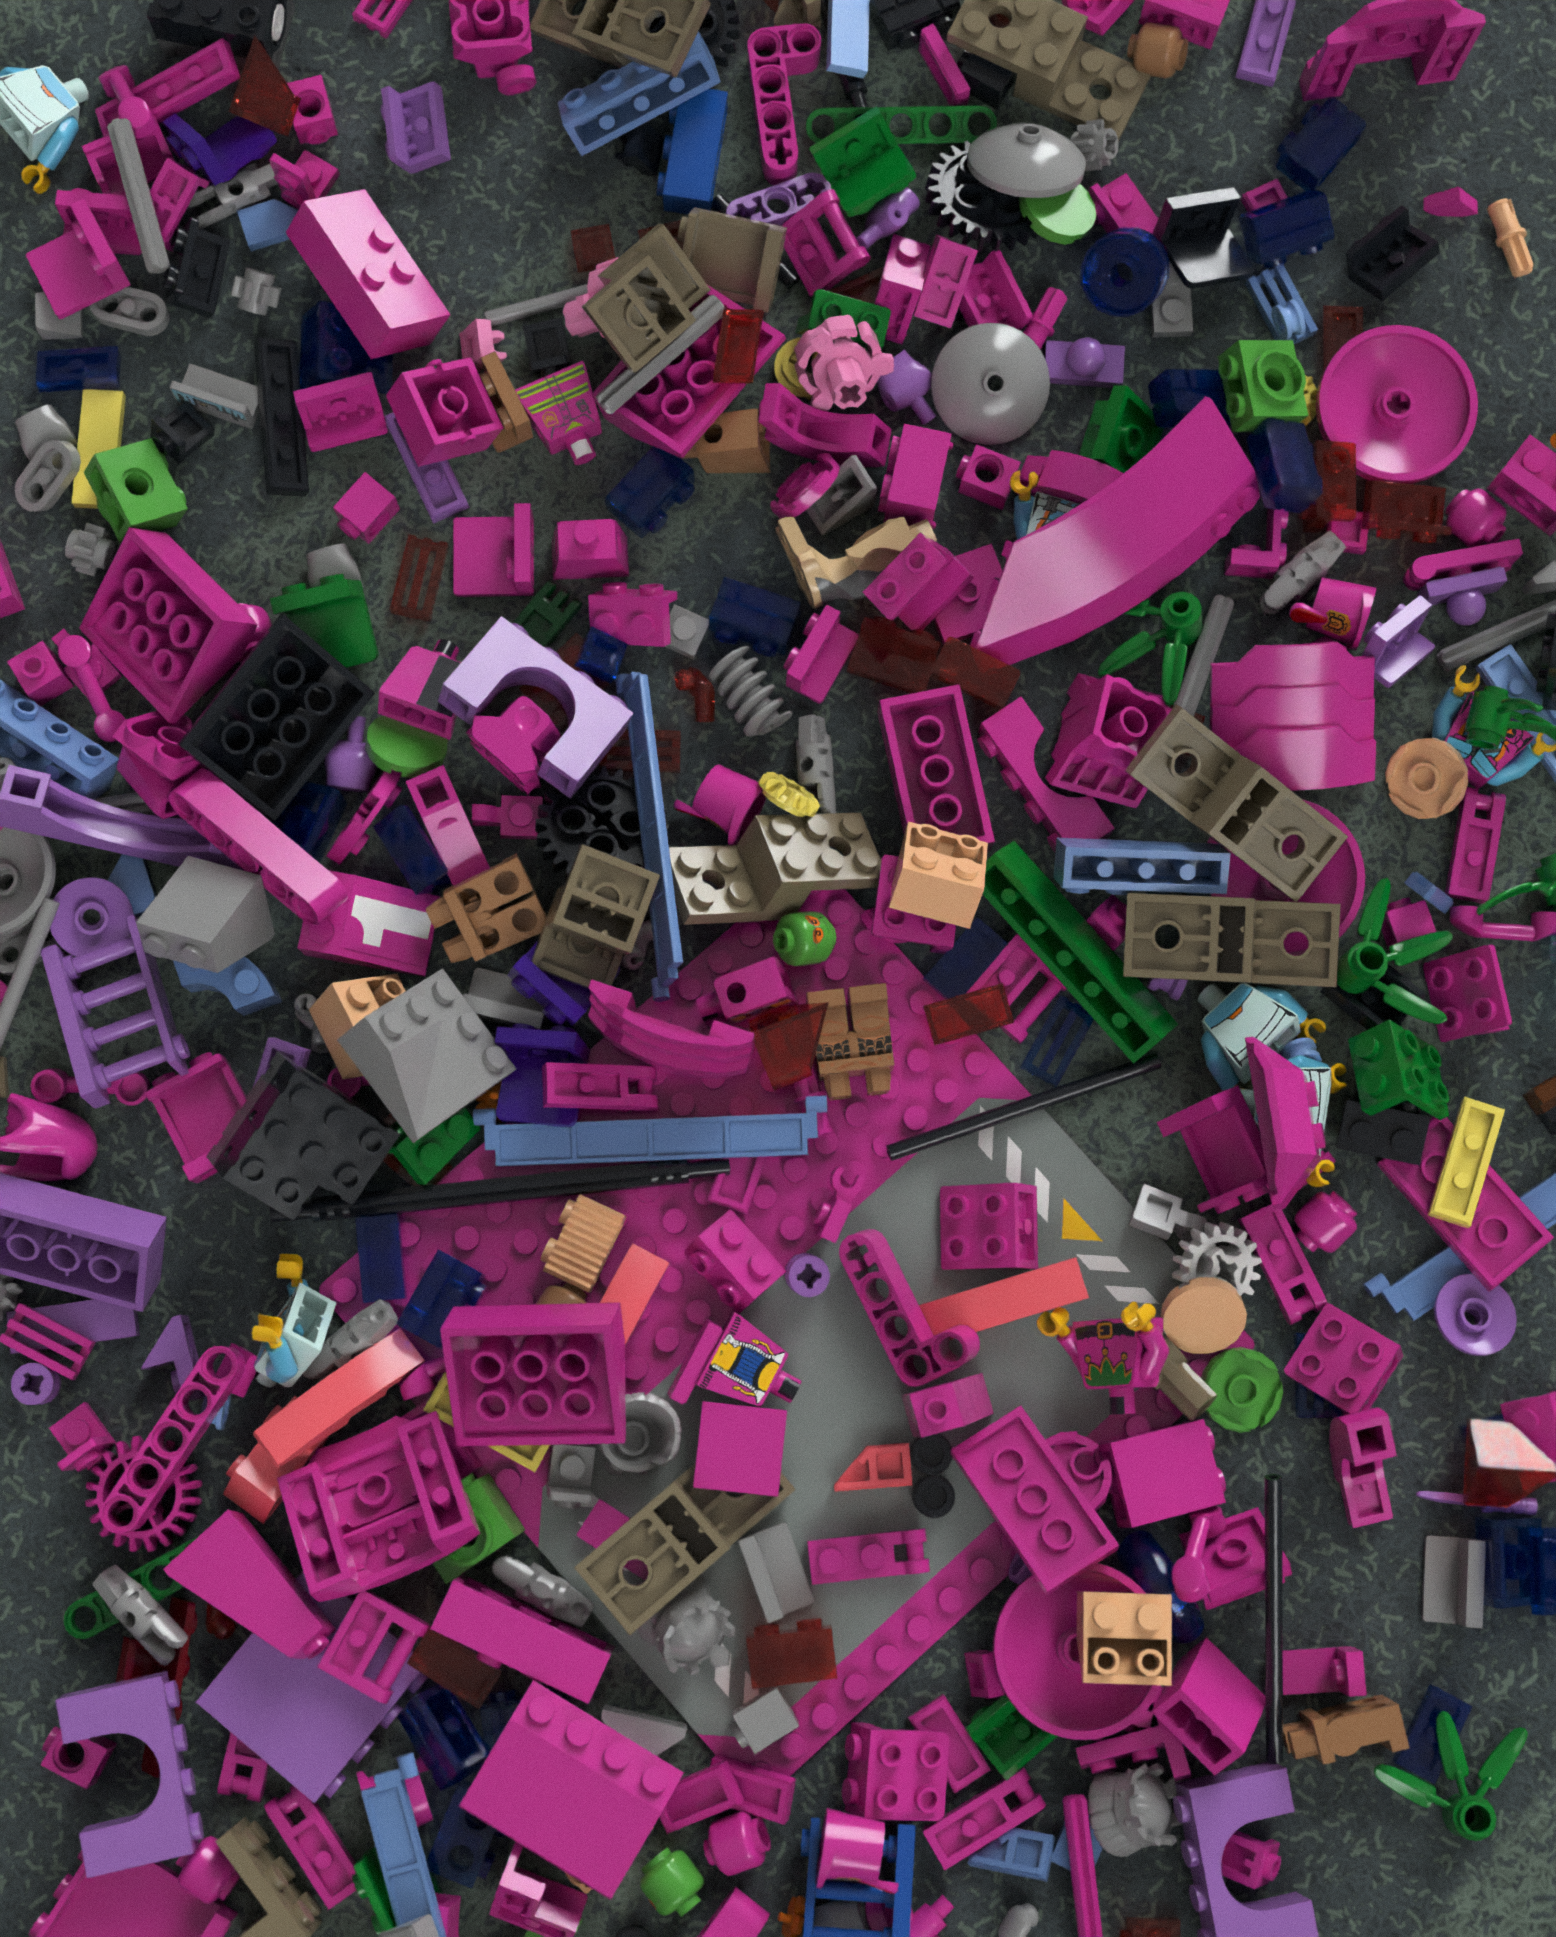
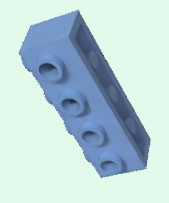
M698 31L677 78L633 61L618 70L606 71L597 81L584 88L571 90L562 100L558 101L562 124L580 155L583 156L721 83L714 59Z
M0 679V756L11 759L17 767L51 774L53 781L93 800L109 790L119 758Z
M1057 837L1053 878L1062 888H1065L1066 892L1078 894L1089 893L1090 889H1100L1114 895H1127L1130 891H1146V894L1171 895V892L1186 893L1187 896L1211 897V894H1227L1231 853L1220 844Z

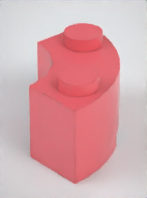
M295 1395L288 1404H290L298 1397ZM280 1405L275 1406L263 1424L283 1408ZM329 1436L279 1468L275 1466L258 1442L247 1457L243 1454L239 1455L228 1469L226 1475L231 1479L223 1495L264 1524L283 1502L277 1478L304 1467L308 1461L310 1462L317 1449L323 1447Z

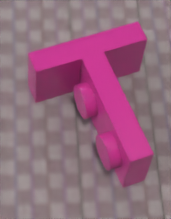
M893 234L874 304L889 308L891 311L885 340L902 345L924 283L923 274L931 245Z
M1164 1687L1160 1688L1156 1698L1154 1699L1152 1703L1153 1708L1160 1694L1162 1693ZM1157 1717L1158 1726L1075 1748L1081 1768H1090L1092 1774L1117 1768L1116 1760L1131 1756L1133 1763L1158 1757L1157 1749L1165 1748L1174 1781L1177 1782L1191 1778L1182 1742Z

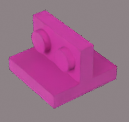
M1530 434L1486 489L1547 535L1551 536L1556 531V453Z
M1258 1507L1225 1518L1226 1527L1224 1531L1216 1537L1206 1539L1201 1558L1210 1585L1208 1594L1201 1599L1206 1610L1265 1590V1519ZM1190 1531L1179 1535L1184 1552ZM1282 1550L1283 1583H1285L1284 1577L1292 1575L1290 1562Z

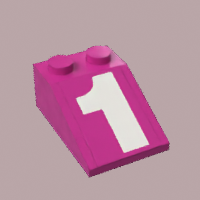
M330 871L341 881L347 891L348 898L317 926H311L303 921L297 948L305 956L426 977L435 928L425 909L440 898V896L357 875Z

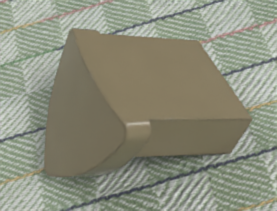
M783 0L776 12L774 26L806 23L819 30L821 28V0Z

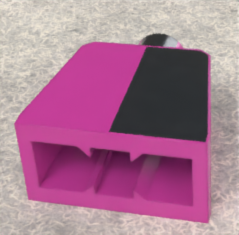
M445 639L438 640L433 651L419 646L411 647L379 690L378 714L450 740L453 735L457 715L440 704L438 699L443 683L461 663L456 661L459 648L453 642Z

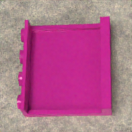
M81 1849L77 1859L82 1861V1864L74 1876L68 1873L53 1894V1897L58 1902L49 1915L45 1912L40 1915L28 1936L224 1937L238 1913L219 1900L210 1904L202 1902L180 1887L178 1884L179 1874L161 1862L87 1878Z

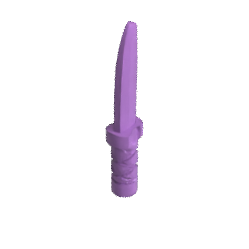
M1419 1491L1416 1493V1496L1435 1502L1479 1506L1483 1513L1502 1511L1504 1513L1514 1512L1515 1514L1536 1515L1538 1507L1536 1498L1499 1496L1493 1492H1485L1484 1496Z

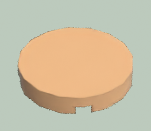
M1437 738L1415 739L1400 746L1389 760L1385 772L1386 783H1388L1390 791L1388 794L1392 803L1406 815L1417 819L1438 818L1453 811L1463 800L1468 786V768L1461 753L1450 743Z
M1198 1277L1188 1280V1285L1180 1289L1178 1285L1170 1291L1162 1304L1161 1318H1163V1328L1167 1338L1178 1349L1191 1354L1217 1352L1234 1343L1245 1329L1247 1312L1241 1296L1237 1293V1289L1230 1283L1215 1277Z

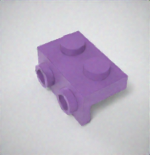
M432 81L401 94L390 86L382 88L383 104L381 105V115L386 126L387 141L385 142V149L389 159L410 174L451 160L442 87Z
M1420 595L1407 606L1403 603L1398 605L1385 624L1377 622L1364 638L1367 646L1361 656L1375 657L1374 678L1387 688H1390L1429 656L1435 648L1432 642L1418 632L1432 607V604Z

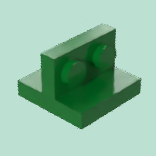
M1114 385L1109 401L1096 400L1079 455L1125 473L1160 442L1165 422L1127 385Z

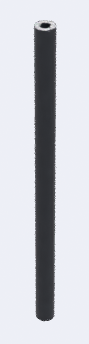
M1154 1053L1140 1058L1134 1064L1131 1061L886 1145L889 1159L893 1161L1161 1069V1062L1158 1055Z
M1267 1474L1264 1476L1266 1761L1271 1764H1280L1283 1762L1282 1476Z

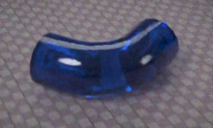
M1145 1530L1136 1531L1127 1536L1119 1545L1117 1559L1146 1594L1172 1595V1642L1181 1644L1195 1640L1201 1635L1205 1620L1197 1602H1184L1176 1596L1171 1576L1174 1563L1150 1532Z

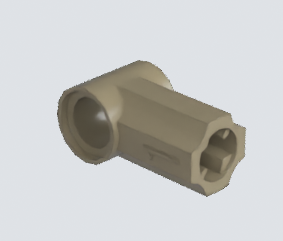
M1163 1335L1169 1347V1355L1159 1375V1383L1156 1387L1152 1388L1156 1391L1160 1389L1173 1405L1192 1422L1211 1406L1217 1398V1394L1190 1368L1182 1352Z

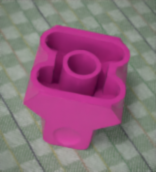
M449 0L454 59L472 63L479 78L495 77L500 70L518 65L519 58L532 52L529 0Z
M526 696L519 697L510 702L501 711L500 717L474 715L473 725L466 732L467 736L472 740L470 742L472 747L526 795L533 789L541 788V777L537 775L540 769L539 762H543L544 757L562 736L548 714Z
M153 711L124 720L112 737L122 745L117 771L153 813L161 819H166L178 815L169 802V792L197 770L204 767L178 745L192 727L191 719L183 715L176 723H169L158 711Z

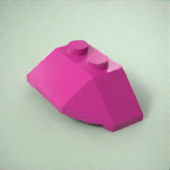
M1253 1036L1246 1037L1245 1043L1271 1205L1276 1210L1285 1209L1320 1162L1319 1149L1326 1148L1322 1123L1314 1124L1312 1107L1319 1106L1315 1081L1307 1082V1077L1300 1068Z

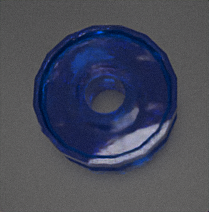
M1120 227L1106 233L1087 250L1081 264V285L1087 299L1097 310L1112 317H1130L1144 311L1163 293L1169 279V259L1163 244L1152 233L1139 227ZM1119 263H1124L1131 268L1133 273L1131 281L1124 280L1119 276Z

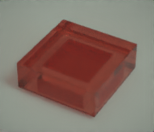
M609 224L570 230L578 273L596 270L597 264L615 258Z

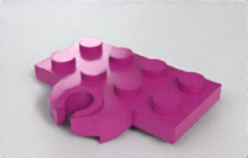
M1020 1405L952 1448L951 1456L1046 1596H1048L1119 1549V1544L1096 1513L1106 1502L1110 1492L1112 1467L1109 1459L1100 1463L1099 1469L1094 1474L1083 1475L1079 1473L1075 1468V1462L1084 1456L1092 1457L1098 1451L1099 1445L1093 1440L1077 1434V1431L1060 1432L1044 1439Z

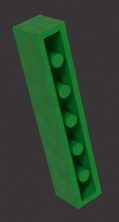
M1015 841L995 852L986 861L983 896L1133 1064L1178 1025L1175 1019L1137 977H1123V961Z

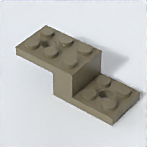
M541 0L530 23V31L539 37L619 68L634 61L677 78L711 3L708 0H587L582 13L573 16L572 9L581 0ZM665 17L664 27L659 32L650 33L649 30L653 20Z
M965 0L947 34V42L1016 73L1017 78L1013 96L1077 126L1086 124L1088 120L1103 119L1104 129L1112 128L1117 134L1118 143L1151 78V74L1137 71L1134 68V64L1082 41L1088 16L1053 0ZM994 14H1002L1009 19L1010 24L1003 28H997L990 23L989 18ZM1094 85H1103L1110 91V96L1107 99L1098 100L1090 94L1089 89Z
M1177 704L1125 770V772L1213 841L1232 852L1295 902L1300 899L1348 838L1345 833L1263 767L1239 754ZM1183 753H1190L1192 762L1188 770L1183 773H1176L1174 765L1177 757ZM1297 835V848L1290 854H1283V841L1288 836Z
M861 813L815 814L813 817L806 815L805 817H798L793 814L755 815L737 845L669 847L675 901L684 925L780 920L789 913L798 912L811 891L878 887L881 859ZM829 846L837 848L842 852L844 856H842L838 851L831 849ZM703 879L713 882L718 887V890H715L710 884L703 882Z
M1127 893L1123 977L1336 987L1340 904L1255 900V898ZM1164 925H1173L1180 933V940L1172 949L1161 948L1156 941V933ZM1301 932L1307 937L1309 946L1304 954L1293 956L1286 952L1284 940L1288 934Z
M695 1463L574 1568L626 1632L631 1635L725 1554L732 1544L796 1490L782 1472L780 1475L778 1497L748 1493L739 1497H732L726 1491L693 1488ZM637 1559L646 1564L648 1577L642 1584L633 1585L625 1579L623 1569L630 1560Z
M245 1816L215 1841L265 1909L263 1914L245 1927L236 1937H311L322 1923L318 1916L321 1913L318 1902L308 1891H305L303 1894L292 1880L295 1878V1872L291 1865L282 1856L276 1859L266 1845L270 1842L266 1831L257 1821L250 1823Z

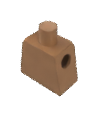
M748 409L721 413L683 458L678 456L677 458H698L706 473H770V442L765 439L766 427L758 422L759 410Z

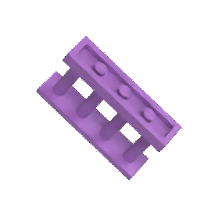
M134 914L126 917L131 934L130 937L75 958L73 955L67 956L56 944L41 949L42 960L79 1094L94 1109L110 1104L107 1088L111 1087V1082L168 1061L181 1076L189 1074L185 1058L190 1057L189 1047L184 1036L181 1033H177L156 958L144 952L136 925L138 919ZM136 952L141 968L140 973L84 993L82 990L79 991L76 979L81 977L82 972ZM147 989L152 1006L151 1009L96 1030L93 1027H89L86 1015L91 1013L92 1008L139 990ZM157 1024L163 1045L108 1066L99 1063L96 1051L101 1050V1045Z

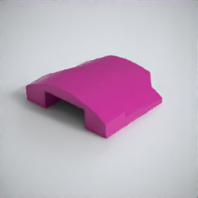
M1376 0L1360 9L1345 24L1327 36L1323 47L1306 62L1299 79L1303 101L1341 96L1356 64L1411 57L1417 85L1455 80L1486 23L1485 16L1462 7L1455 0Z
M1338 641L1312 644L1255 645L1238 662L1211 663L1210 730L1239 754L1263 767L1291 791L1335 788L1374 781L1376 763V740L1374 739L1375 657H1353Z
M591 979L588 987L591 993L589 998L591 1008L588 1014L591 1023L610 1043L633 1059L645 1065L656 1067V1069L664 1072L694 1078H723L747 1073L754 1052L755 1033L714 1020L709 1036L637 1013L631 992Z
M437 1411L412 1421L395 1416L356 1436L317 1449L308 1465L277 1478L309 1593L318 1602L363 1592L407 1576L451 1554L480 1534L468 1494L464 1490L453 1453L450 1451Z

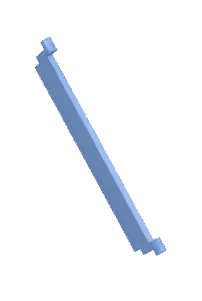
M631 672L630 674L615 676L617 697L624 699L628 709L634 713L628 724L644 867L660 875L649 908L658 977L651 979L652 994L655 1002H663L670 999L669 986L678 979L677 968L683 963L648 675L641 674V672Z
M806 1096V1113L577 1122L573 1127H556L540 1124L496 1125V1110L491 1108L474 1109L473 1123L474 1126L484 1125L485 1150H495L496 1167L808 1155V1138H818L817 1113L828 1112L827 1096Z
M1556 1172L1519 1196V1199L1546 1229L1556 1224ZM1446 1246L1391 1285L1386 1277L1379 1273L1364 1283L1363 1287L1372 1298L1381 1293L1394 1313L1404 1309L1410 1319L1415 1321L1434 1308L1437 1294L1445 1283L1456 1276L1472 1274V1272L1450 1247Z
M411 1752L396 1757L399 1768L373 1776L376 1786L362 1790L361 1794L396 1926L431 1914L439 1937H447L405 1784V1779L419 1775L414 1753Z

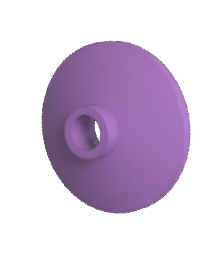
M96 877L74 880L65 885L53 899L59 902L60 905L50 931L58 945L73 956L83 955L128 938L131 935L126 920L127 916L133 915L130 900L117 885L108 880ZM89 909H94L99 912L100 919L96 923H89L85 920L84 913Z
M1462 1274L1445 1283L1437 1294L1434 1305L1435 1320L1443 1337L1454 1348L1473 1356H1487L1503 1349L1512 1339L1516 1329V1311L1510 1296L1500 1285L1488 1292L1473 1274ZM1465 1312L1473 1315L1475 1319L1474 1325L1466 1320Z

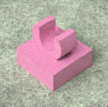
M476 318L459 334L462 359L471 357L477 371L480 372L483 369L481 357L495 351L494 344L500 343L505 338L504 333L498 330L492 331L491 320ZM496 351L501 362L507 358V353Z

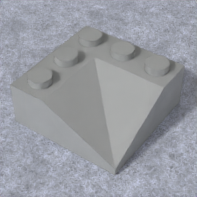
M443 968L365 1016L338 1039L340 1045L413 1143L482 1096L516 1070V1067L502 1048L494 1043V1037Z

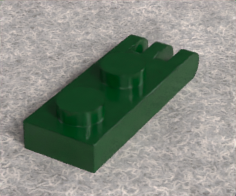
M549 579L512 622L522 626L527 631L529 637L543 647L551 645L582 607V603L575 598L566 609L562 608L570 596V593L565 589H561L553 599H550L549 597L558 585L552 579Z

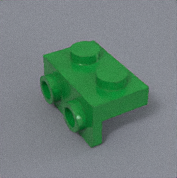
M818 289L813 293L810 312L798 318L795 334L803 335L806 331L820 326L827 318L850 315L858 332L857 337H851L853 342L861 345L867 351L868 344L861 339L857 327L858 323L865 321L869 323L875 332L880 347L883 349L891 311L886 307Z
M464 1107L413 1143L396 1121L391 1126L400 1136L388 1153H393L417 1184L426 1185L481 1128L480 1126H474L473 1117Z
M1006 1695L1000 1697L991 1706L983 1707L976 1712L971 1719V1723L965 1728V1731L1006 1781L1057 1737V1735L1048 1733L1029 1722L1016 1710Z

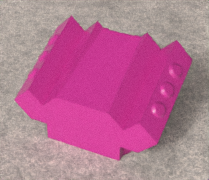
M1078 673L1067 691L1070 700L1061 713L1062 725L1058 741L1051 753L1055 762L1045 778L1050 785L1085 794L1089 797H1096L1111 803L1137 808L1148 789L1125 772V770L1172 709L1164 703L1162 695L1133 688L1131 683L1124 678H1114L1107 674L1099 679Z

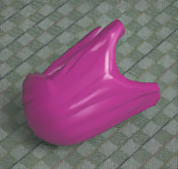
M11 1093L7 1099L9 1104L8 1114L6 1116L9 1125L5 1127L6 1135L0 1137V1151L20 1153V1156L14 1166L0 1165V1173L30 1181L74 1180L85 1173L87 1168L92 1165L98 1150L96 1135L91 1126L83 1118L68 1110Z

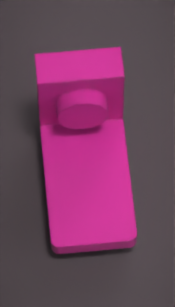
M307 150L303 151L295 165L275 153L269 159L275 175L274 179L281 190V197L297 209L300 208L305 200L325 197L340 176L338 168Z
M1274 491L1268 501L1265 551H1261L1259 546L1249 544L1232 548L1225 559L1224 575L1272 579L1279 567L1285 565L1287 545L1286 543H1281V529H1286L1289 506L1283 504L1282 491Z
M87 1402L80 1404L49 1428L68 1454V1456L57 1463L61 1471L76 1469L77 1472H80L86 1468L90 1471L94 1465H100L104 1462L102 1454L116 1443Z
M1352 1646L1283 1650V1695L1341 1692L1349 1697L1367 1696L1363 1651Z

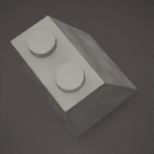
M187 856L136 922L144 952L158 958H167L187 964L193 968H202L216 973L221 972L267 943L275 935L261 875L192 856Z

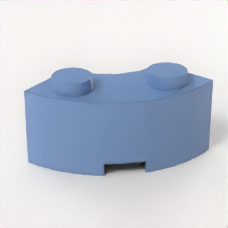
M245 956L219 973L202 968H193L173 960L180 983L191 993L204 990L223 993L227 996L234 1009L243 1016L282 1002L279 992L268 976Z

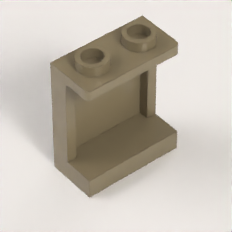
M696 207L689 212L688 217L682 216L678 241L684 242L682 251L705 283L732 301L753 305V310L766 313L770 311L773 305L787 227Z

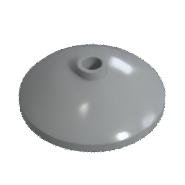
M1016 123L991 129L972 142L967 155V165L970 172L982 184L1001 193L1027 198L1052 197L1071 191L1083 180L1086 168V161L1082 152L1070 139L1050 128L1031 123Z
M1000 323L974 325L952 337L938 354L931 375L932 400L943 423L959 437L983 445L1006 443L1026 433L1042 415L1050 390L1048 366L1039 347L1022 331ZM993 375L997 376L1001 381V386L997 391L990 390L987 384L988 379Z
M5 827L0 830V936L15 932L30 923L37 916L44 897L49 898L52 893L56 877V862L52 847L45 836ZM10 879H14L12 885L6 889V883Z

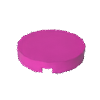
M830 454L817 455V459L820 462L814 465L810 462L802 464L780 485L776 493L779 499L778 502L774 500L770 503L771 510L779 519L800 515L829 489L840 470L839 464Z

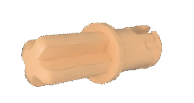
M1507 198L1500 199L1492 203L1487 208V212L1493 222L1497 235L1496 245L1503 249L1512 276L1519 278L1523 275H1528L1533 270V261L1524 239L1527 236L1525 228H1521L1517 220L1512 200Z

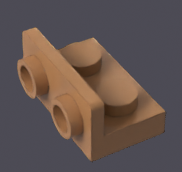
M496 351L481 357L484 372L479 374L504 428L492 442L496 452L500 453L533 438L530 420Z

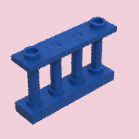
M811 1818V1829H802L801 1856L809 1857L803 1937H910L916 1825L898 1824V1836L889 1835V1840L884 1839L882 1858H888L887 1863H896L895 1881L890 1882L899 1883L897 1893L891 1894L863 1883L825 1881L821 1889L816 1888L821 1821L820 1818ZM816 1898L884 1903L885 1908L893 1909V1926L884 1927L883 1931L814 1926Z

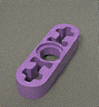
M807 173L733 200L728 205L726 214L733 216L741 214L743 218L750 217L751 220L781 226L815 198L812 194L805 195L807 189H810L813 193L820 192L821 194L826 190H830L831 185L823 175ZM772 199H780L787 204L788 211L782 214L774 213L768 208L767 202ZM757 206H758V207H759V212H758V213H755V212H756V208H757Z

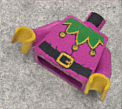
M1132 1301L1121 1312V1318L1073 1322V1326L1066 1325L1069 1321V1313L1062 1307L1055 1308L1051 1314L1045 1311L1037 1319V1327L1041 1333L1049 1337L1057 1335V1341L1072 1359L1087 1390L1109 1389L1110 1415L1136 1414L1134 1388L1156 1387L1159 1383V1375L1169 1355V1347L1163 1337V1318L1155 1317L1156 1309L1151 1304L1145 1303L1138 1308L1137 1303Z

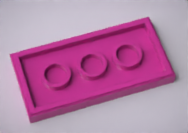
M1432 1117L1429 1121L1420 1165L1383 1158L1377 1163V1166L1490 1292L1549 1243L1554 1236L1490 1165L1488 1166L1471 1227L1467 1229L1428 1216L1427 1214L1454 1127L1447 1117L1442 1120Z

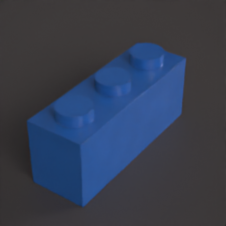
M707 89L670 109L669 123L674 124L673 136H665L663 159L668 160L667 171L659 172L657 183V196L663 197L664 211L688 215L694 207L711 211V202L714 197L728 112V91Z

